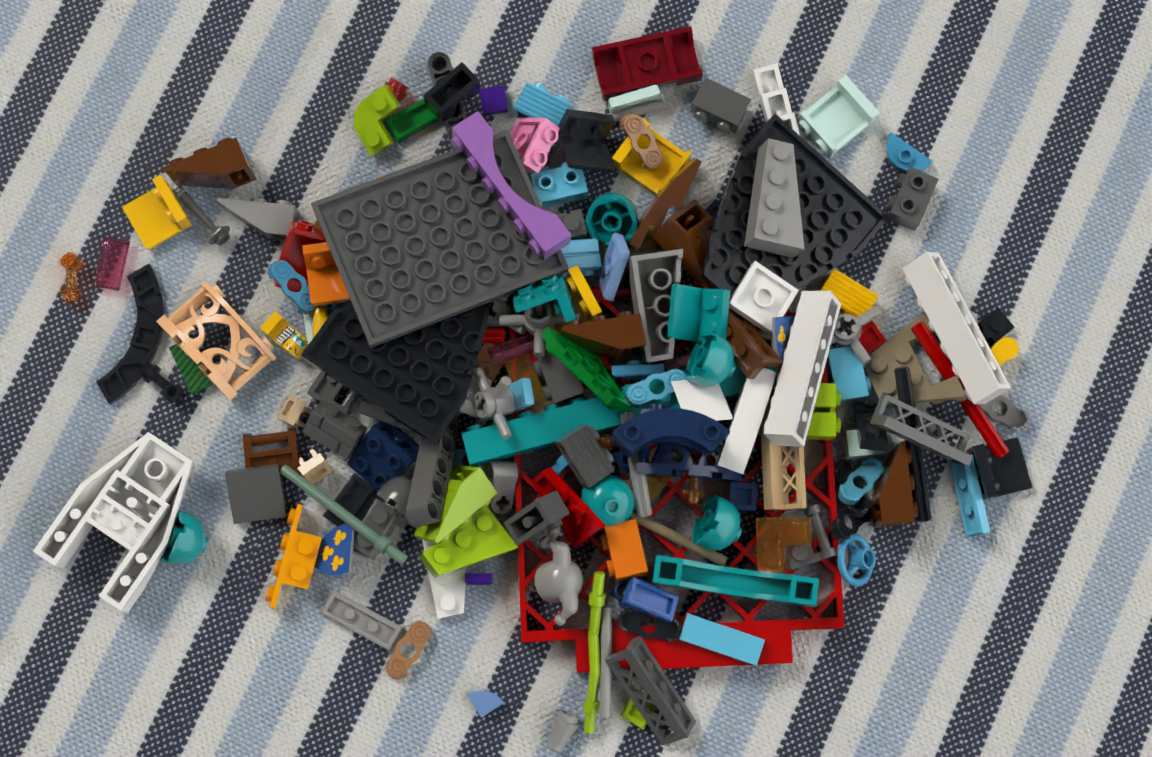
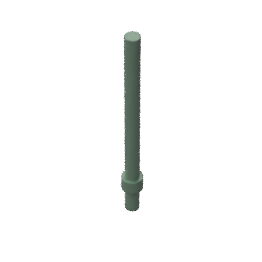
M284 465L281 468L280 473L372 542L374 548L380 553H386L401 565L407 560L408 556L392 545L393 541L385 535L380 536L288 465Z

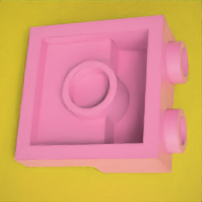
M517 118L510 133L527 173H539L547 163V155L550 148L558 140L560 127L547 118Z

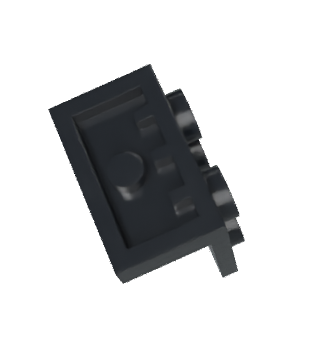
M566 109L558 124V127H560L558 141L569 168L614 172L615 166L605 142L615 123L613 115Z
M1018 438L1003 441L1009 452L1000 458H996L989 446L984 444L972 446L966 450L967 454L973 455L983 500L1032 488Z

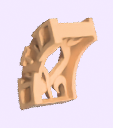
M204 281L201 283L202 288L168 318L163 315L156 322L188 357L190 356L196 364L201 362L198 367L230 401L238 394L237 390L270 361L276 359L275 355L271 352L274 347L265 337L260 339L223 299L225 294L216 284L211 287ZM212 300L213 306L206 309L205 304ZM220 307H221L228 315L218 314V312L220 311ZM201 308L203 315L197 316L196 312ZM218 323L230 326V353L221 348H209L202 353L199 351L205 340V329L202 324ZM194 326H197L199 329V336L195 339H192L189 337V335L191 332H196ZM239 326L249 337L241 339ZM253 346L260 351L261 356L251 365L247 366L239 360V356L241 355L248 359L253 358L252 355L247 353V348ZM215 355H222L228 360L226 363L221 358L220 364L216 365L212 359ZM237 366L244 370L234 380L228 383L232 378Z

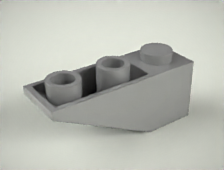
M226 195V198H217V202L224 210L269 239L285 241L290 222L297 223L299 211L290 201L278 200L277 203H268L267 200L262 198H251V201L241 200V197Z

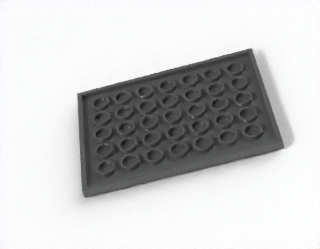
M508 130L493 135L494 157L506 183L522 199L543 210ZM455 149L311 203L370 348L517 292L518 289L528 287L530 284L540 283L542 279L554 274L558 276L568 272L569 267L561 250L546 260H543L539 254L536 256L528 245L529 240L525 234L520 235L512 223L514 221L509 213L504 214L497 204L498 198L493 192L489 193L484 188L481 181L483 178L478 172L474 173L469 168L466 162L468 158L462 151L458 152Z

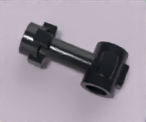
M152 363L145 365L140 372L143 376L142 379L148 384L153 381L164 391L165 399L171 404L173 402L181 403L185 399L184 388L178 383L175 385L166 380L159 373L162 370L159 366Z

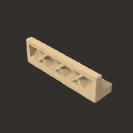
M768 402L760 425L764 510L786 511L805 509L807 507L804 447L793 446L789 451L786 446H775L764 435V423L768 419L771 408L770 402ZM791 461L795 464L796 470L792 477L787 474V466ZM793 487L797 492V503L789 504L788 493Z

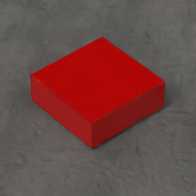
M873 321L861 327L859 341L868 354L886 342V339Z

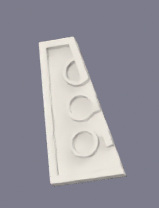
M422 540L424 552L435 544ZM466 568L434 578L429 572L438 619L464 614Z

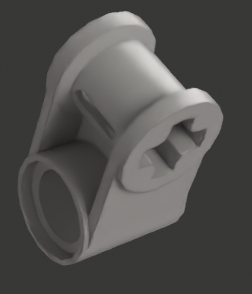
M514 461L487 462L484 467V474L498 493L491 499L492 502L489 505L497 514H504L513 505L518 468Z

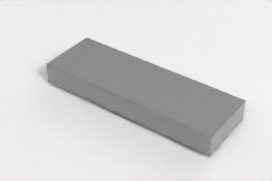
M332 590L320 614L389 651L392 650L403 630L402 626L335 590Z

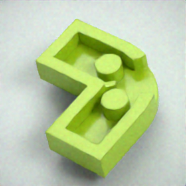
M383 85L362 100L354 114L356 133L370 156H376L394 143L382 120L401 106L388 85Z

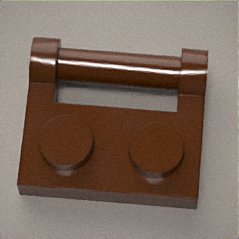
M288 428L285 432L253 436L252 433L243 434L245 468L279 464L280 470L284 465H288L298 474H301L298 469L300 464L298 462L299 451L296 428ZM288 442L289 448L262 452H254L253 450L256 445Z

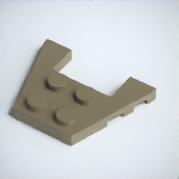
M925 312L871 353L869 356L872 360L863 367L878 400L881 394H887L898 400L894 370L902 366L909 367L915 406H917L916 403L932 402L933 404H939L946 400H956V402L967 400L957 376L930 386L912 350L911 345L919 342L911 331V328L917 323L923 321L931 334L935 336L929 326V320ZM887 403L886 408H894V406Z

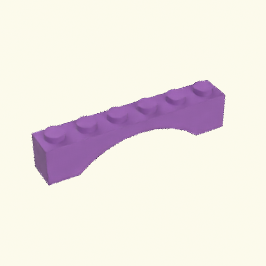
M479 111L452 127L451 142L458 152L462 151L468 158L466 162L469 168L474 173L478 172L483 178L481 181L484 188L489 193L493 192L498 198L497 204L504 214H510L514 220L512 221L513 226L520 235L525 234L529 240L528 245L536 256L539 254L543 260H546L570 244L571 233L555 213L529 204L518 196L506 183L494 157L493 130Z

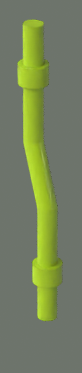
M599 571L594 572L593 590L589 593L588 603L591 605L588 629L590 673L587 699L584 700L583 712L585 713L584 732L587 734L594 733L596 714L599 713L600 701L598 700L601 672L599 628L601 609L605 605L606 594L603 593L605 573Z

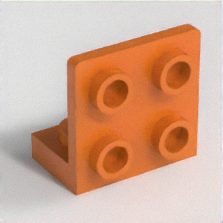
M327 242L302 245L311 305L320 306L350 301Z

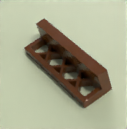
M705 286L703 289H713V288H712V287ZM729 308L726 340L732 346L734 362L748 379H755L765 366L778 368L782 360L750 321Z

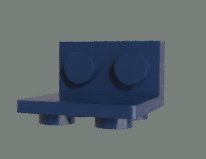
M379 421L368 431L347 464L379 491L388 480L402 476L407 468L416 462L420 445L400 428Z

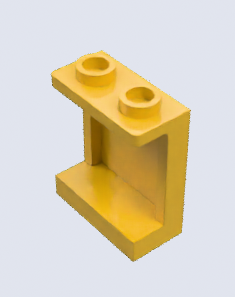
M642 118L648 130L654 134L656 144L663 155L661 165L654 170L644 169L641 166L643 161L639 154L632 149L629 137L625 139L614 154L612 161L616 169L656 196L668 181L690 162L692 152L687 150L685 153L650 129V123ZM640 134L637 138L639 148L646 149L649 146L650 140L648 136Z

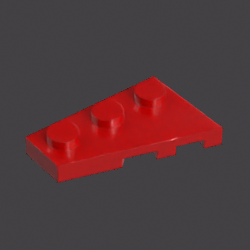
M551 467L543 470L532 480L541 497L557 490L570 512L569 515L561 520L563 525L560 527L574 549L606 526Z

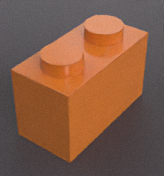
M636 519L624 521L610 527L605 526V534L600 535L603 550H609L611 560L606 561L609 576H615L616 583L628 580L630 577L641 578L648 576V568Z

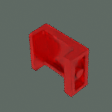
M298 220V223L291 221L279 260L288 262L298 274L305 278L308 285L302 245L323 243L326 240L322 230L314 228L312 223L304 220ZM273 278L275 287L281 288V286ZM290 279L287 282V288L290 291L299 292L301 284L296 279Z

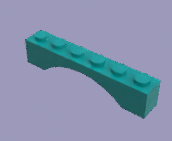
M656 555L651 584L815 607L819 579L738 569Z

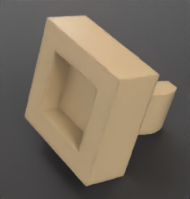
M290 395L277 418L292 426L305 427L306 424L300 421L299 416L303 412L310 415L312 411L305 407L306 402Z
M312 449L310 453L313 458L307 462L301 457L298 458V462L301 465L298 469L306 480L315 484L333 470L325 458Z

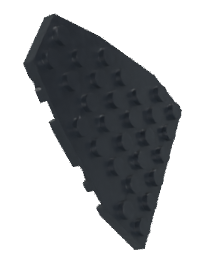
M774 114L740 152L712 225L701 278L713 289L730 290L731 299L749 267L756 261L796 289H799L859 254L887 221L889 216L777 114ZM768 138L794 145L805 249L794 258L744 247L758 148Z
M350 301L329 315L301 354V358L436 445L466 402L488 324L490 302L370 348Z

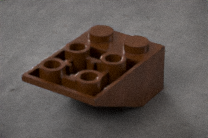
M237 138L222 139L214 147L209 149L200 148L194 151L192 156L184 159H173L169 162V165L163 167L175 185L235 189L257 180L246 152Z
M693 200L671 215L653 238L666 251L683 249L681 267L696 280L699 286L703 288L705 286L711 287L701 278V273L714 219L696 200Z
M632 311L618 313L616 318L606 319V316L593 317L590 319V322L581 324L580 320L564 323V327H561L558 332L594 354L611 360L638 356L647 345L640 313L632 315Z
M905 441L899 442L890 452L884 467V473L880 477L871 500L874 529L906 526L914 522V517L918 515L917 503L912 501L911 490H914L915 487L913 474H909L908 464L911 463V451L909 447L906 448Z

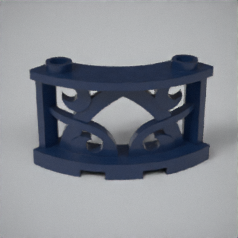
M649 404L648 409H639V414L651 410L664 409L665 405ZM732 419L719 420L717 422L728 429ZM674 442L653 444L658 446L654 453L651 463H649L650 446L639 450L637 474L642 476L682 478L684 472L687 473V476H693L695 479L715 482H742V474L717 465L723 448L721 443L712 451L715 452L714 456H710L713 461L712 465L707 462V457L704 458L701 454L697 458L696 465H694L688 450ZM670 449L680 453L681 460L679 462L673 460V455L676 452H669Z
M664 408L651 410L627 420L613 431V436L609 440L628 459L637 451L661 442H674L687 446L706 458L730 434V431L716 420L704 414L680 408Z

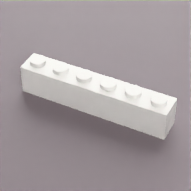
M925 252L902 269L906 275L905 280L917 295L919 307L927 314L929 326L938 335L941 341V349L949 356L953 364V372L961 379L967 398L973 404H986L1011 389L940 254Z
M802 291L800 300L796 305L794 323L790 327L788 345L783 354L784 360L781 371L777 375V386L771 398L768 419L764 423V435L775 446L804 447L841 307V303L831 291Z

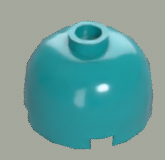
M615 192L605 193L597 197L589 207L586 216L587 230L592 238L599 239L608 246L614 233L622 234L625 242H628L632 238L638 224L637 208L632 200L623 194Z
M707 331L701 336L705 338L701 345L696 343L691 352L686 371L691 373V375L686 376V378L698 385L711 387L723 382L726 377H731L736 363L733 362L734 353L730 343L723 337Z
M609 474L592 487H583L581 492V500L607 527L627 521L632 515L635 506L634 494L629 484L617 475Z
M717 495L711 496L701 508V511L705 512L702 519L696 518L692 530V542L708 550H722L733 541L736 542L742 532L740 514L734 504L727 499Z
M179 510L169 544L160 560L174 565H183L194 561L200 552L203 553L208 545V538L205 537L203 523L194 515Z

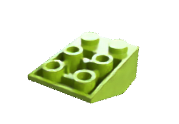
M458 464L451 470L442 518L439 522L417 527L414 534L417 539L436 544L442 543L450 538L451 532L455 528L468 523L473 513L478 509H484L492 502L491 499L498 493L480 467Z

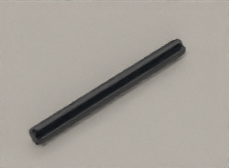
M906 366L895 368L898 400L915 408L910 369ZM914 414L904 417L906 425L912 428L918 426ZM905 440L906 448L909 447L911 451V463L908 464L909 474H913L915 487L912 490L913 501H916L918 508L916 519L919 522L930 521L932 517L922 449Z

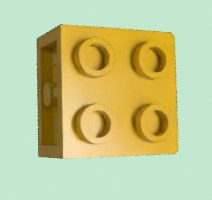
M161 174L152 179L156 188L123 206L125 214L147 250H151L192 226L177 197Z
M578 265L568 269V275L564 279L574 302L575 314H580V324L590 322V319L593 317L602 316V310ZM554 300L549 301L548 303L552 310L557 314L553 303ZM564 324L555 325L553 330L559 332L561 327H564Z

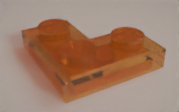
M811 517L756 518L758 571H787L786 545L812 544Z

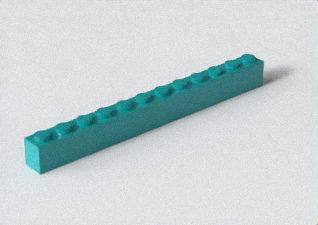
M737 365L732 376L726 377L723 382L719 383L725 400L738 397L746 379V376ZM765 366L764 368L777 372L773 384V387H776L778 375L777 368ZM682 370L686 374V376L691 375V373H688L686 370ZM658 379L651 381L649 384V390L653 394H661L665 389L664 383ZM632 384L621 387V392L623 393L625 398L626 391H628V387H630ZM675 392L662 400H652L642 404L641 407L631 406L626 412L634 411L635 416L639 415V409H648L649 404L665 405V408L681 409ZM595 394L596 398L586 401L585 397L576 398L569 401L570 405L560 407L559 404L544 407V412L536 414L533 411H526L518 414V419L508 421V418L505 417L512 433V437L507 440L502 439L495 421H492L493 425L483 428L482 424L467 427V432L461 434L470 466H478L487 462L556 445L555 441L580 424H587L588 427L593 426L598 434L614 430L622 424L621 412L606 408Z

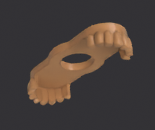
M633 113L626 114L620 120V130L625 131L628 135L632 149L639 154L643 161L641 166L648 170L656 169L661 165L663 155L656 144L654 134L648 130L640 116ZM640 134L647 135L650 140L649 146L646 149H641L637 145V138Z
M421 621L415 622L411 625L404 638L397 642L395 651L385 667L389 677L399 680L407 676L410 666L420 658L422 648L431 639L432 629L428 624ZM410 642L415 645L416 653L413 657L405 658L402 656L401 646L404 643Z

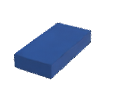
M635 577L628 578L622 604L669 623L673 621L679 596Z

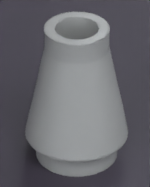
M559 709L558 714H554L547 746L555 751L562 752L564 746L579 726L577 723L579 717L569 711Z

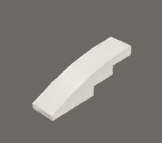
M778 63L751 70L765 121L767 122L774 114H777L799 134L787 90L783 87Z
M763 368L755 379H748L746 377L733 412V419L728 428L730 434L725 438L726 440L717 465L740 474L744 473L777 372Z

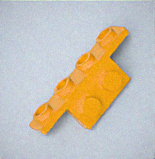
M297 504L296 509L291 508L287 524H291L289 535L283 534L280 549L284 550L282 561L276 560L272 574L277 576L275 587L269 586L265 600L270 602L269 608L275 609L282 583L307 590L310 584L322 537L296 531L303 507L301 504Z

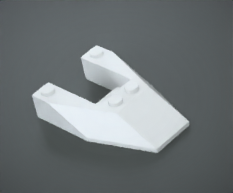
M148 432L79 485L33 552L53 566L64 568L92 527H96L130 550L99 595V597L118 610L129 612L145 589L169 544L193 461Z

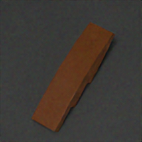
M693 158L668 181L639 219L637 228L632 238L627 242L628 244L640 249L650 225L660 229L670 205L681 209L702 161Z

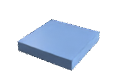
M618 233L612 235L597 278L604 299L610 301L614 300L630 255L624 236Z

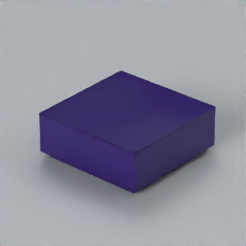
M504 85L481 89L480 98L483 116L508 112Z
M465 573V583L467 585L493 584V574Z

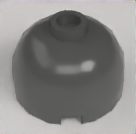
M404 476L394 477L381 487L377 495L406 517V507L412 480Z

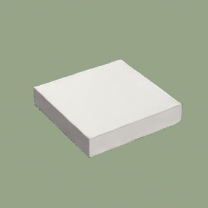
M754 261L729 301V308L771 335L773 333L772 317H783L799 290Z

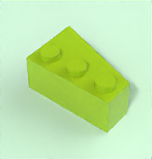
M485 507L473 514L468 523L455 528L451 532L452 535L449 539L442 543H435L422 553L419 559L432 576L437 578L516 550L518 546L490 509Z

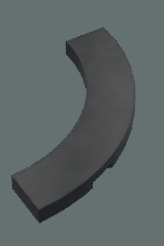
M150 264L127 276L134 293L137 308V323H135L130 347L125 356L120 359L113 369L96 381L110 405L128 393L143 377L140 372L145 365L152 363L161 341L163 329L156 321L164 315V302L158 278Z

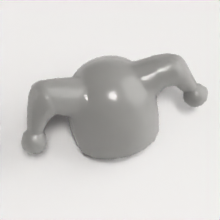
M543 537L539 544L541 548H550L552 550L553 559L540 565L536 570L534 577L537 593L546 602L562 604L563 610L561 614L555 616V623L561 626L565 624L567 618L578 610V594L584 582L583 573L580 567L571 560V553L567 543Z

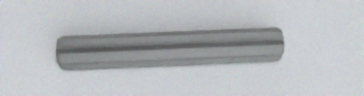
M634 411L621 413V423L623 424L635 417ZM637 451L628 459L637 515L639 517H647L652 514L646 476L637 474V463H639V451Z

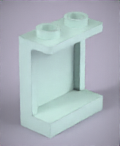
M845 75L831 91L809 109L800 112L796 121L798 122L799 129L805 135L809 134L815 141L814 144L818 151L822 154L826 153L831 158L876 121L880 112Z

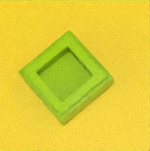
M630 699L621 716L644 730L647 722ZM647 702L646 706L648 709L655 712L657 706Z

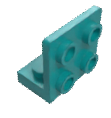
M554 274L542 279L540 283L530 284L528 287L518 289L517 292L513 293L516 313L554 300L553 303L558 316L563 315L566 323L576 319L574 302L563 274L559 276Z
M673 284L670 295L668 338L703 343L705 338L701 336L703 333L710 331L726 339L730 290L702 289Z

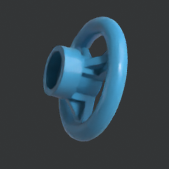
M859 534L850 535V539L840 541L837 549V566L842 578L848 584L856 587L864 585L872 575L876 557L867 540ZM854 541L859 543L862 548H859ZM846 547L849 552V564L847 568L845 564ZM860 569L864 570L860 578H853L854 572Z

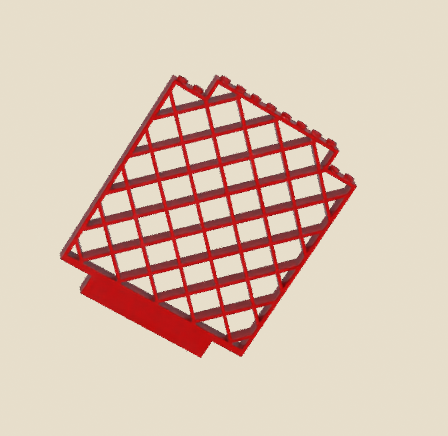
M697 282L695 283V286H691L703 289V287L699 286ZM600 286L591 287L599 307L612 318H616V314L621 312L609 303L607 299H604ZM618 286L614 300L632 299L631 288L619 289ZM787 309L783 317L795 316L796 312H790V309ZM756 326V330H757L758 332H759V330H762V329H760L759 327ZM509 328L511 383L518 380L517 353L533 366L522 378H530L532 380L537 375L533 362H536L537 359L516 341V334L519 333ZM682 340L674 348L673 359L661 360L660 364H664V370L667 367L670 370H684L674 359L691 341ZM599 356L612 376V365L609 364L612 360ZM827 360L821 383H828ZM612 377L622 387L632 384L628 380H622L621 377ZM581 383L583 390H585L587 385ZM773 387L769 397L770 399L775 393V389ZM570 402L561 404V405H559V406H560V407H563V406L570 405ZM522 409L513 413V420L518 419V414L526 411ZM610 430V431H606V432H603V433H599L600 439H601L606 433H607L610 437H612V436H613L612 433H613L614 430ZM757 435L754 445L761 450V438ZM817 440L823 445V460L805 478L806 491L827 509L828 524L824 529L826 534H829L831 548L834 547L837 554L839 541L832 536L830 531L831 522L837 518L832 440ZM554 445L553 447L561 453L558 446ZM650 445V452L656 447V445ZM525 453L514 456V462L518 468V479L515 485L516 513L523 509L522 480L539 495L536 499L541 497L533 485L532 479L521 470V458ZM710 453L707 456V462L710 465H712L713 462L712 458L710 457L712 456V453ZM762 459L742 482L737 483H747L762 467ZM789 464L787 466V474L792 477L796 470ZM567 467L559 476L563 480L572 470ZM823 468L826 496L811 483ZM630 472L627 476L620 475L619 477L625 481L627 477L630 475ZM685 473L676 484L667 477H655L669 492L652 509V514L647 517L652 519L671 497L675 495L702 519L705 512L701 511V508L680 490L681 486L691 476H687V473ZM796 491L789 497V504H792L797 498ZM757 497L756 508L769 518V521L745 547L738 541H733L730 544L739 554L727 567L734 568L742 558H745L758 571L772 573L749 550L773 525L772 520L780 517L784 511H777L775 513L773 510H764V502ZM638 525L639 533L642 529L647 531L674 558L687 559L683 555L687 550L686 548L681 547L680 550H677L664 537ZM565 535V536L563 537V539L561 540L562 542H565V543H568V542H569V540H568V538L566 537V535ZM594 536L588 539L592 545L608 558L606 561L611 560L609 550L604 551L602 544ZM815 538L810 543L814 554L818 553V551L815 549L818 545L817 538ZM529 540L518 545L521 642L575 640L577 673L590 672L589 628L553 630V627L556 625L555 617L548 623L526 602V588L535 579L536 570L540 565L553 559V552L551 551L545 556ZM524 545L542 561L527 578L525 576ZM837 555L830 557V561L824 559L817 562L831 574L832 590L814 610L811 607L796 605L808 615L809 619L753 621V617L767 601L760 600L747 613L728 595L715 593L743 619L742 622H719L717 624L765 639L757 665L793 663L791 631L845 628L842 580L837 566ZM606 561L597 571L604 572L607 569ZM788 568L784 574L791 575L796 569L790 571ZM594 574L582 586L578 594V600L582 597L589 603V595L585 592L593 584ZM704 592L682 617L675 611L673 618L679 621L681 629L683 628L687 613L692 615L711 594L710 592ZM833 600L834 617L819 618L821 612ZM527 611L545 627V630L528 631ZM612 617V654L625 650L631 639L639 637L640 634L624 632L618 626L617 619L615 620ZM657 625L641 627L644 632L652 633L656 630ZM599 628L600 668H601V628ZM641 636L662 669L752 665L679 640V638L668 642L663 639H646ZM626 659L617 661L621 668L631 670Z

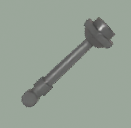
M181 185L173 191L185 206L189 207L211 230L209 239L211 245L218 244L220 246L229 240V226L216 227Z

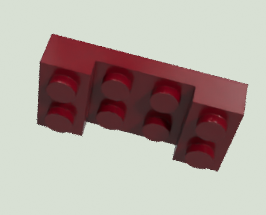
M691 26L592 47V58L603 101H608L609 98L653 85L663 86L676 83L678 86L702 80L703 72L698 64Z

